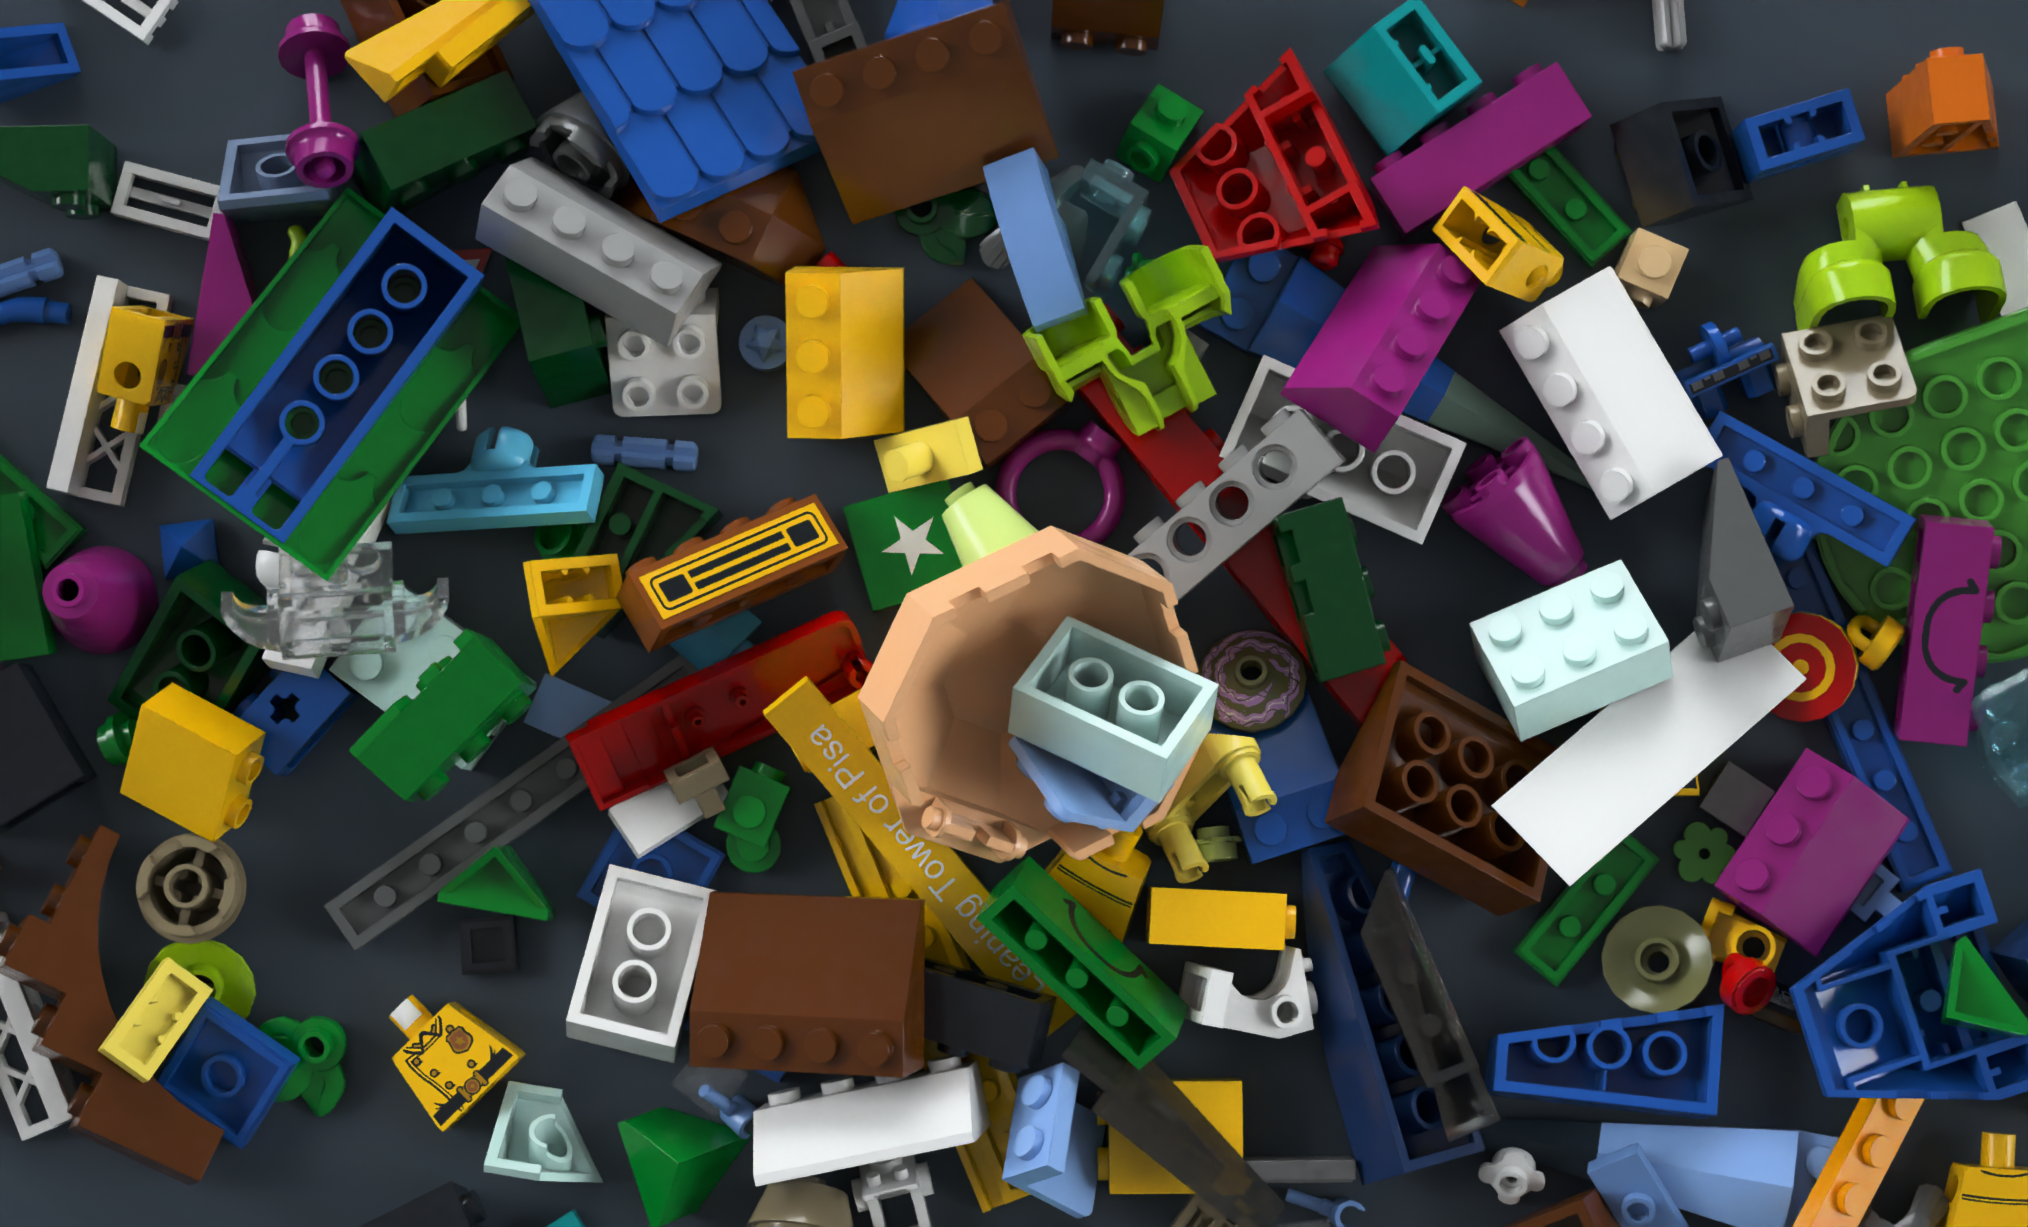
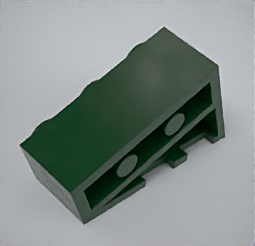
M505 70L360 132L358 139L361 149L359 158L354 162L352 176L368 203L385 215L391 207L402 214L452 186L472 179L482 170L497 162L506 164L520 158L529 151L530 137L538 126L509 72Z
M506 257L528 362L550 408L611 393L610 375L603 352V347L608 346V341L600 314L594 315L591 304Z
M619 462L599 502L595 523H589L573 557L617 553L623 583L627 577L626 571L632 565L647 557L653 556L658 561L672 555L674 550L687 540L698 536L703 537L724 515L719 509ZM619 610L595 636L605 639L627 616L624 610Z
M1342 496L1276 516L1269 525V531L1316 684L1319 685L1385 664L1384 652L1391 651L1390 641L1382 619H1374L1369 600L1374 598L1372 582L1366 566H1360L1355 547L1358 544L1356 530L1350 514L1346 513Z

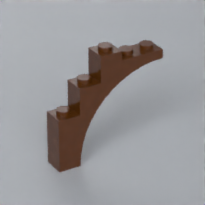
M100 825L89 837L80 834L65 862V864L73 867L64 887L57 883L54 884L41 908L40 913L48 916L47 921L45 922L29 914L20 922L19 926L9 923L0 938V956L3 957L0 962V974L57 1000L55 1005L47 1002L44 1004L32 1026L30 1033L39 1036L32 1051L93 1079L90 1085L85 1082L79 1085L68 1106L67 1113L74 1115L68 1130L190 1186L201 1181L224 1130L199 1117L177 1101L153 1076L149 1081L142 1083L97 1051L118 1022L110 1005L102 977L98 949V915L107 868L120 834Z

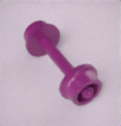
M309 13L300 15L287 24L285 37L279 43L277 52L282 68L291 75L306 79L309 123L295 129L288 136L285 153L288 161L295 166L298 179L304 184L315 188H331L345 183L352 176L354 162L359 158L361 149L357 134L347 126L332 122L328 78L342 72L349 63L344 55L347 50L351 49L348 39L341 33L339 24L332 17L324 14Z

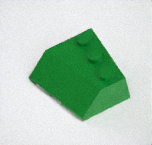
M466 628L453 641L460 649V652L454 658L447 656L438 663H432L418 677L419 681L416 684V688L420 693L414 699L405 695L393 703L349 749L358 761L404 801L415 802L420 797L425 802L431 800L450 782L451 779L445 774L461 758L467 764L473 761L492 742L487 736L492 729L502 720L508 725L512 724L533 704L528 696L537 687L491 638Z

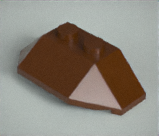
M788 167L782 168L662 223H659L632 175H630L628 184L623 188L616 189L610 198L612 202L697 250L784 289L785 273L795 266H816L826 250L799 174Z

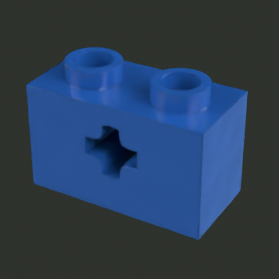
M1849 88L1744 119L1731 132L1747 184L1851 153L1866 140Z
M326 664L319 679L272 668L269 676L273 681L259 696L255 692L251 693L233 712V715L266 732L260 755L264 756V765L276 776L288 777L360 697L357 691L329 671L330 667ZM284 699L293 701L300 699L295 705V710L300 714L297 720L287 718L281 720L286 713L285 708L281 705Z

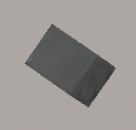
M1729 457L1718 460L1705 498L1696 607L1697 617L1693 618L1694 630L1700 645L1704 649L1711 648L1717 663L1779 642L1794 608V603Z

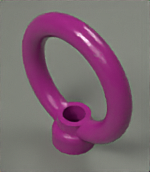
M1089 419L1080 431L1054 428L1034 433L1016 446L1004 459L997 475L995 492L1023 516L1017 502V485L1025 467L1034 458L1049 451L1067 450L1075 452L1096 468L1101 477L1104 490L1103 504L1098 516L1089 527L1075 535L1101 545L1117 527L1124 510L1125 482L1121 468L1115 459L1123 445Z

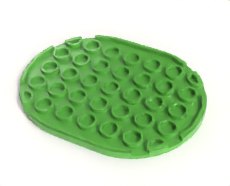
M2028 307L1906 351L1905 355L1917 388L1915 402L1906 406L1833 419L1829 426V454L1817 456L1815 462L1917 519L1889 568L1830 535L1820 534L1815 537L1825 568L1840 594L1858 615L1869 616L1879 623L1889 615L1905 626L1919 514L1987 520L1995 527L1994 535L2001 536L2002 539L2001 558L1998 569H1989L1987 590L1994 591V612L1990 624L1982 623L1980 644L1987 645V663L2010 661L2028 656ZM1904 634L1898 643L1903 646Z

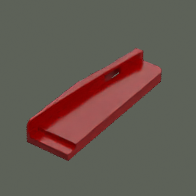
M838 610L829 612L586 721L587 726L565 735L599 811L601 812L667 782L664 770L712 746L718 757L721 758L778 732L766 719L763 710L806 675L813 681L831 705L861 689L873 666V662L867 659L858 630L849 615Z

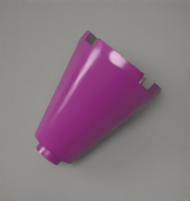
M95 546L75 553L47 575L42 589L45 605L58 633L75 648L92 654H111L135 646L142 639L159 608V599H157L154 583L155 579L151 570L136 555L113 546Z

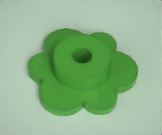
M1702 822L1690 823L1684 830V840H1678L1672 848L1674 856L1681 859L1677 867L1678 873L1682 879L1688 882H1696L1702 878L1704 882L1714 884L1736 851L1733 847L1726 844L1728 834L1724 829L1713 828L1710 830ZM1701 849H1705L1707 852V856L1704 859L1699 856Z

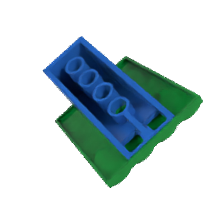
M347 187L144 438L139 447L328 582L521 327L518 313L482 287L484 274L399 211L391 207L385 215Z

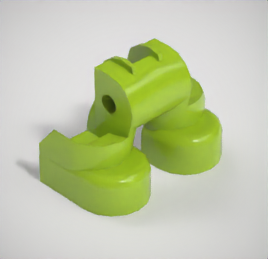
M1902 181L1897 188L1870 190L1868 184L1863 185L1859 191L1842 193L1836 205L1842 241L1819 247L1805 257L1798 271L1793 301L1797 330L1816 328L1822 316L1828 310L1857 300H1877L1881 315H1884V318H1893L1896 312L1895 293L1891 273L1883 265V262L1906 260L1914 279L1912 291L1918 319H1926L1932 306L1944 297L1958 292L1974 290L1981 324L1997 318L2006 302L2007 291L2000 260L1989 252V248L1978 234L1970 231L1944 232L1941 204L1934 186L1908 187L1907 181Z
M1187 245L1148 262L1119 281L1135 315L1145 320L1152 343L1132 355L1117 338L1116 327L1100 297L1085 299L1088 310L1086 315L1040 332H1036L1033 326L1026 330L1022 336L1038 367L1046 372L1056 394L1066 401L1072 402L1076 390L1100 377L1123 422L1137 436L1153 428L1157 431L1165 427L1164 418L1184 407L1190 412H1194L1198 409L1199 403L1216 395L1217 393L1185 331L1201 322L1220 315L1232 316L1230 290L1208 246Z

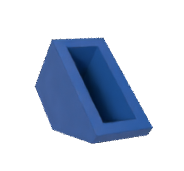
M64 22L0 28V103L73 78L81 73Z

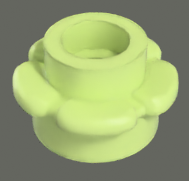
M1229 826L1196 829L1197 839L1195 841L1208 863L1238 859L1236 843L1242 842L1240 836H1230Z

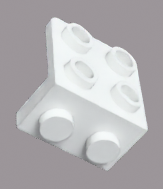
M708 288L668 348L607 313L605 314L612 405L614 412L618 416L714 414L721 409L722 392L717 337L720 308L718 288Z

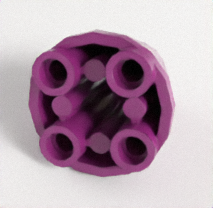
M1527 436L1515 440L1496 459L1491 453H1486L1476 459L1465 471L1470 480L1452 490L1440 503V507L1455 524L1542 586L1548 585L1551 589L1582 576L1588 568V564L1582 558L1584 550L1543 458Z

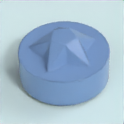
M763 315L755 317L746 323L739 336V349L748 365L762 372L776 371L786 365V324L782 320L774 316Z

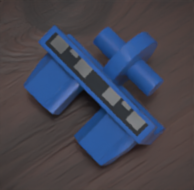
M1710 321L1699 326L1701 343L1686 349L1687 355L1693 364L1675 372L1701 419L1708 420L1717 416L1720 410L1725 412L1729 408L1721 388L1722 384L1737 379L1742 395L1748 399L1759 397L1774 390L1776 386L1770 363L1778 360L1779 356L1773 343L1770 342L1764 345L1757 336L1743 342V337L1737 327L1721 333L1717 326Z

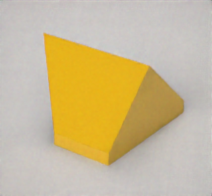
M617 553L523 562L532 620L551 678L622 609L616 598L623 584Z

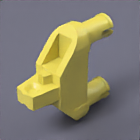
M1208 733L1202 741L1165 819L1144 829L1151 842L1162 846L1174 871V876L1179 883L1184 884L1196 881L1203 876L1202 872L1209 870V864L1204 859L1191 831L1195 821L1231 785L1242 804V810L1246 816L1261 815L1271 809L1270 805L1277 803V797L1274 791L1271 790L1259 766L1261 750L1255 738Z

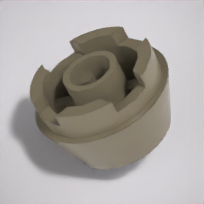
M195 833L174 836L157 846L143 861L136 881V895L139 907L147 923L158 934L169 940L191 944L210 940L229 928L243 907L247 888L243 865L234 850L220 839L213 843Z
M813 1176L768 1184L746 1227H854L848 1195L837 1188L827 1186L825 1180Z

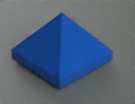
M215 519L159 525L166 580L175 579L177 575L210 559L220 565Z

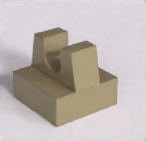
M713 746L663 771L679 804L695 797L705 819L726 810L715 787L730 780Z

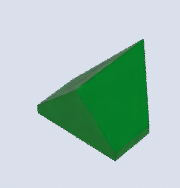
M495 845L439 890L437 902L544 921L554 920L555 914L554 906L512 846Z
M1965 935L1956 941L1953 946L1941 1023L2023 1038L2028 1034V1019Z
M659 1107L617 1123L650 1226L661 1227L697 1212L753 1136V1133L747 1132L750 1136L747 1139H741L729 1126L666 1107Z

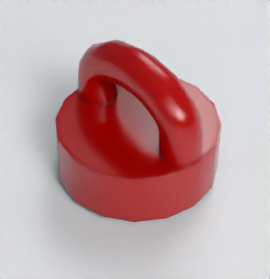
M1739 953L1729 954L1722 966V981L1719 988L1720 998L1733 1011L1743 1016L1751 1015L1761 1010L1769 1003L1776 987L1775 973L1759 959L1754 957L1746 958Z

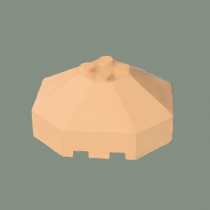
M1049 526L908 592L858 695L863 714L906 833L997 863L1011 861L1014 858L1020 859L1027 850L1051 838L1069 856L1080 861L1114 845L1112 835L1120 830L1109 828L1103 830L1093 825L1076 822L1064 823L1055 818L1044 805L1045 797L1037 785L1018 768L1016 763L1018 758L1008 744L1014 736L1008 733L1012 691L1014 685L1067 615L1195 674L1198 673L1199 670L1188 634L1179 626L1174 606L1179 603L1173 584L1139 559L1054 526ZM1198 749L1162 801L1140 824L1142 828L1146 829L1165 819Z

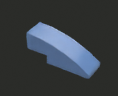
M1034 147L982 166L1006 251L1035 331L1040 332L1088 314L1066 224L1058 213L1048 170Z

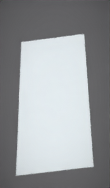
M1694 631L1670 652L1673 678L1609 704L1491 806L1571 886L1807 678L1772 644L1717 663L1711 648L1704 649L1700 645Z

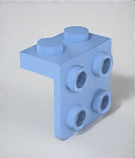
M1013 736L1008 742L1018 758L1016 763L1020 771L1034 781L1045 797L1044 805L1055 818L1064 823L1076 822L1093 825L1103 830L1109 828L1133 833L1158 804L1021 738Z
M1062 1062L1018 1079L1002 1180L1080 1219L1091 1215L1093 1211L1098 1179L1097 1147H1102L1105 1125H1097V1113L1075 1102L1080 1071Z

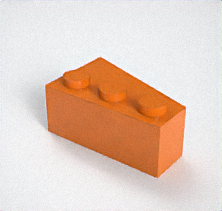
M1945 47L1929 52V58L1916 64L1914 70L1902 76V80L1886 93L1892 158L2000 149L1993 84L1983 53L1964 55L1963 47Z

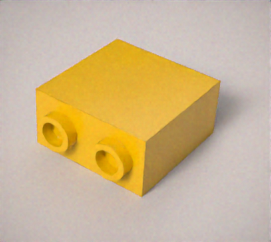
M172 682L141 705L120 793L214 843L231 828L238 829L241 827L250 814L253 802L249 799L252 783L260 774L264 764V756L260 755L266 732Z

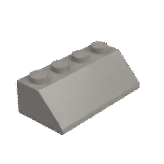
M529 157L509 165L481 203L475 237L477 241L667 348L722 266L721 262L534 157Z

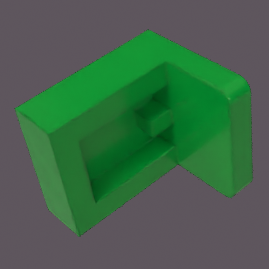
M1158 83L1130 122L1115 153L1116 157L1130 165L1134 170L1143 173L1156 182H1161L1175 156L1197 126L1204 111Z
M758 761L755 762L752 770L739 766L723 803L726 810L718 814L713 827L765 849L787 798L789 799L793 788L782 784L786 773Z

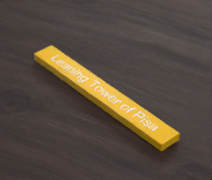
M807 675L763 710L766 719L918 897L925 899V905L986 976L1057 997L1047 1037L1077 1014L1074 1009L976 919L990 892L956 851L951 847L906 833L882 764Z

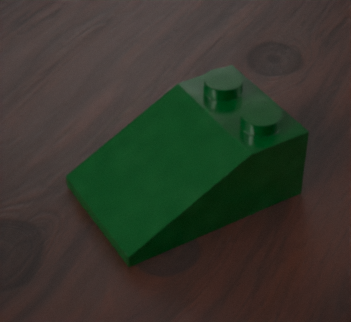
M89 124L0 126V182L44 202L52 208L66 212L67 218L77 220L100 218V211H111L116 194L117 146Z
M212 559L177 575L107 701L125 713L129 718L138 720L141 705L173 682L233 714L238 705L250 695L270 669L262 659V656L281 612Z

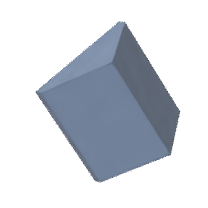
M290 134L228 140L217 202L219 210L236 224L324 216L342 194V184L331 188H315L304 184L298 179L295 166L288 161L285 153L286 140Z

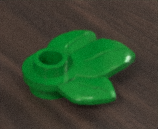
M278 1016L267 1020L258 1029L301 1058V1061L275 1102L290 1101L301 1095L317 1117L326 1115L337 1105L346 1086V1078L340 1064L347 1050V1037L343 1027L337 1021L325 1016H313L303 1022L286 1016ZM311 1037H317L323 1042L324 1053H319L313 1048Z

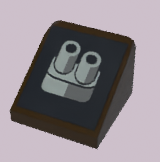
M1776 981L1775 991L1769 1003L1761 1010L1748 1016L1789 1033H1803L1789 991L1790 987Z

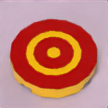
M1804 611L1791 613L1779 642L1772 645L1807 679L1770 712L1782 719L1798 722L1821 719L1841 707L1855 687L1859 669L1856 649L1843 627L1831 619Z

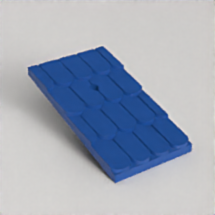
M528 0L659 223L821 151L810 126L792 73L806 65L799 56V47L768 0Z

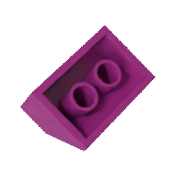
M1806 748L1714 886L1724 900L1735 905L1738 909L1818 958L1910 820L1855 776Z

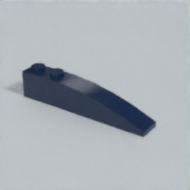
M1349 840L1301 851L1303 912L1307 952L1313 964V971H1310L1311 982L1314 985L1318 1000V1025L1331 1081L1362 1185L1485 1151L1453 1042L1445 1027L1437 1029L1425 1005L1430 1000L1421 980L1413 982L1399 955L1405 949L1396 931L1390 932L1384 926L1377 912L1381 902Z

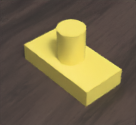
M968 416L873 440L888 493L969 475L983 470Z
M169 957L163 959L97 1051L142 1083L149 1081L213 989Z

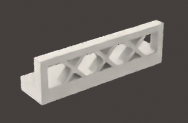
M97 275L46 488L65 495L124 507L141 434L124 432L109 442L99 426L102 413L114 406L117 399L112 396L106 399V395L98 393L97 389L112 306H128L129 299L156 304V309L171 313L174 297L169 294L128 286L119 279ZM97 437L102 447L93 452ZM123 445L121 457L119 458L115 449ZM105 455L109 456L117 469L112 493L85 487L90 465Z
M6 911L0 912V938L10 923ZM0 974V998L8 1015L6 1022L0 1020V1029L2 1030L0 1035V1088L21 1140L25 1141L73 1120L74 1115L67 1113V1109L77 1090V1086L68 1067L32 1051L39 1036L30 1032L39 1012L44 1006L39 992ZM11 1034L17 1037L29 1067L27 1073L10 1067L7 1063L4 1051ZM13 1077L23 1081L20 1090H18ZM32 1085L37 1087L49 1117L33 1125L24 1105Z

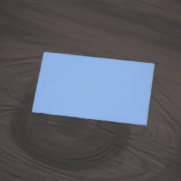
M545 673L532 701L533 704L524 719V723L561 739L612 702L555 676L551 678L550 674Z

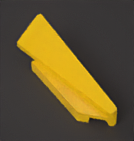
M441 0L347 50L344 56L346 61L386 103L424 72L441 88L535 14V11L528 0Z

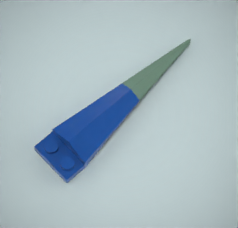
M1286 249L1235 259L1223 277L1230 290L1232 316L1220 315L1201 322L1196 327L1246 355L1260 360L1263 355H1266L1296 368L1346 289L1302 256L1298 257ZM1437 357L1434 358L1402 411L1405 415L1501 453L1515 440L1527 436L1540 452L1548 472L1592 489L1578 464Z

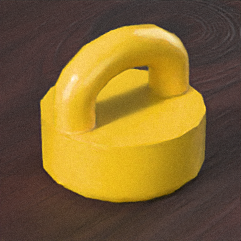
M1858 615L1852 618L1847 625V635L1851 643L1861 650L1857 656L1858 662L1872 671L1878 670L1905 633V626L1889 615L1881 623L1866 615ZM1861 629H1865L1872 634L1869 639L1862 634Z

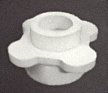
M1507 1147L1499 1150L1493 1156L1492 1163L1484 1162L1481 1164L1478 1173L1482 1182L1491 1184L1497 1191L1498 1199L1510 1205L1517 1204L1520 1201V1197L1530 1191H1541L1545 1186L1546 1180L1545 1175L1541 1171L1536 1170V1163L1532 1155L1517 1147Z

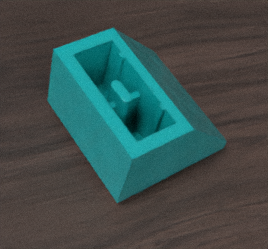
M1422 0L1406 1L1373 25L1323 72L1386 157L1402 149L1472 98L1483 82Z

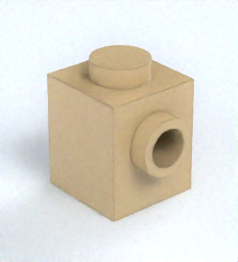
M1638 228L1627 239L1614 272L1635 307L1641 309L1652 307L1657 309L1668 300L1688 254V248L1642 228Z

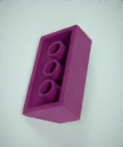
M1440 243L1374 246L1287 381L1280 395L1375 453L1404 410L1481 280L1452 250Z

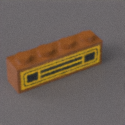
M816 494L797 502L794 497H789L768 509L766 515L750 521L748 517H741L725 526L719 535L704 541L701 536L689 539L678 546L672 555L657 561L652 556L638 561L626 571L627 577L616 598L648 653L834 572L848 550V546Z

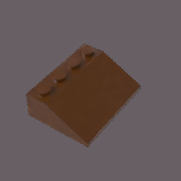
M1002 0L801 67L792 72L810 126L852 225L986 182L982 166L1034 147L1043 163L1060 157L1009 0Z
M1400 660L1394 663L1337 773L1324 823L1489 912L1502 916L1540 902L1548 863L1491 805L1558 748L1537 736L1520 742L1510 721Z
M710 892L690 1006V1067L904 1078L923 1068L925 899Z

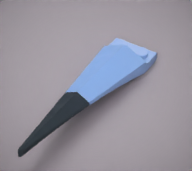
M1476 1117L1484 1147L1496 1151L1507 1147H1517L1531 1154L1537 1164L1590 1181L1592 1180L1587 1173L1588 1162L1632 1144L1639 1143L1679 1209L1735 1227H1792L1839 1139L1837 1136L1798 1129Z

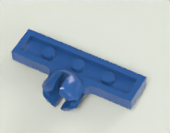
M1721 410L1708 430L1723 456L1706 466L1715 471L1718 460L1729 457L1741 486L1750 490L1756 497L1755 507L1752 511L1767 545L1772 541L1782 522L1785 523L1770 550L1771 554L1784 561L1796 562L1802 559L1812 540L1820 534H1826L1889 568L1917 522L1916 518Z

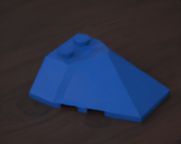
M1981 868L1925 885L1789 988L1823 1097L2002 1100L2028 1091V1034L2023 1038H2016L1941 1023L1952 951L1956 941L1966 935L2001 982L1994 959L1989 953L1991 950L1983 928L1997 923L1998 919Z

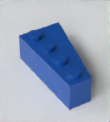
M1725 1004L1498 1034L1488 1039L1483 1095L1694 1119H1706L1717 1116Z

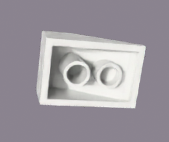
M609 864L566 1018L567 1037L674 1063L694 988L710 892L717 890Z

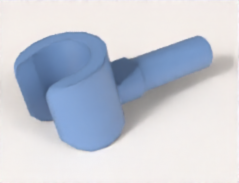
M708 1084L702 1085L698 1091L699 1096L720 1110L721 1120L741 1139H747L750 1135L744 1130V1127L753 1118V1111L758 1108L742 1094L729 1098Z
M1289 1188L1285 1198L1286 1202L1327 1216L1335 1227H1354L1341 1223L1340 1214L1344 1208L1354 1206L1359 1210L1365 1211L1362 1204L1346 1196H1341L1331 1201Z

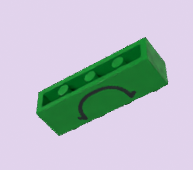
M1029 855L992 888L976 919L1138 1070L1143 1068L1177 1038L1189 1005Z

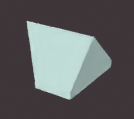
M508 1081L484 1162V1172L536 1181L603 1183L563 1099V1089Z

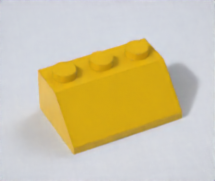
M795 266L785 273L787 438L846 439L904 432V267Z

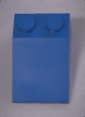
M1307 687L1305 688L1304 699L1294 715L1275 729L1247 733L1231 730L1213 719L1211 730L1209 731L1210 734L1255 738L1261 750L1259 766L1271 790L1274 791L1277 797V803L1270 805L1271 809L1258 816L1249 817L1242 810V804L1232 785L1225 791L1238 835L1242 839L1241 844L1248 864H1255L1345 835V833L1324 823L1338 768Z

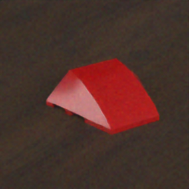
M1291 47L1278 59L1281 64L1258 88L1253 85L1244 94L1246 100L1223 124L1215 123L1169 170L1202 244L1209 247L1216 263L1380 229L1375 206L1330 113Z

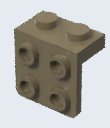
M1884 315L1781 334V363L1773 365L1776 391L1779 397H1788L1790 405L1786 406L1785 411L1789 434L1791 438L1800 437L1806 458L1829 454L1830 419L1906 406L1914 403L1916 400L1917 388L1894 320L1891 317L1884 318Z

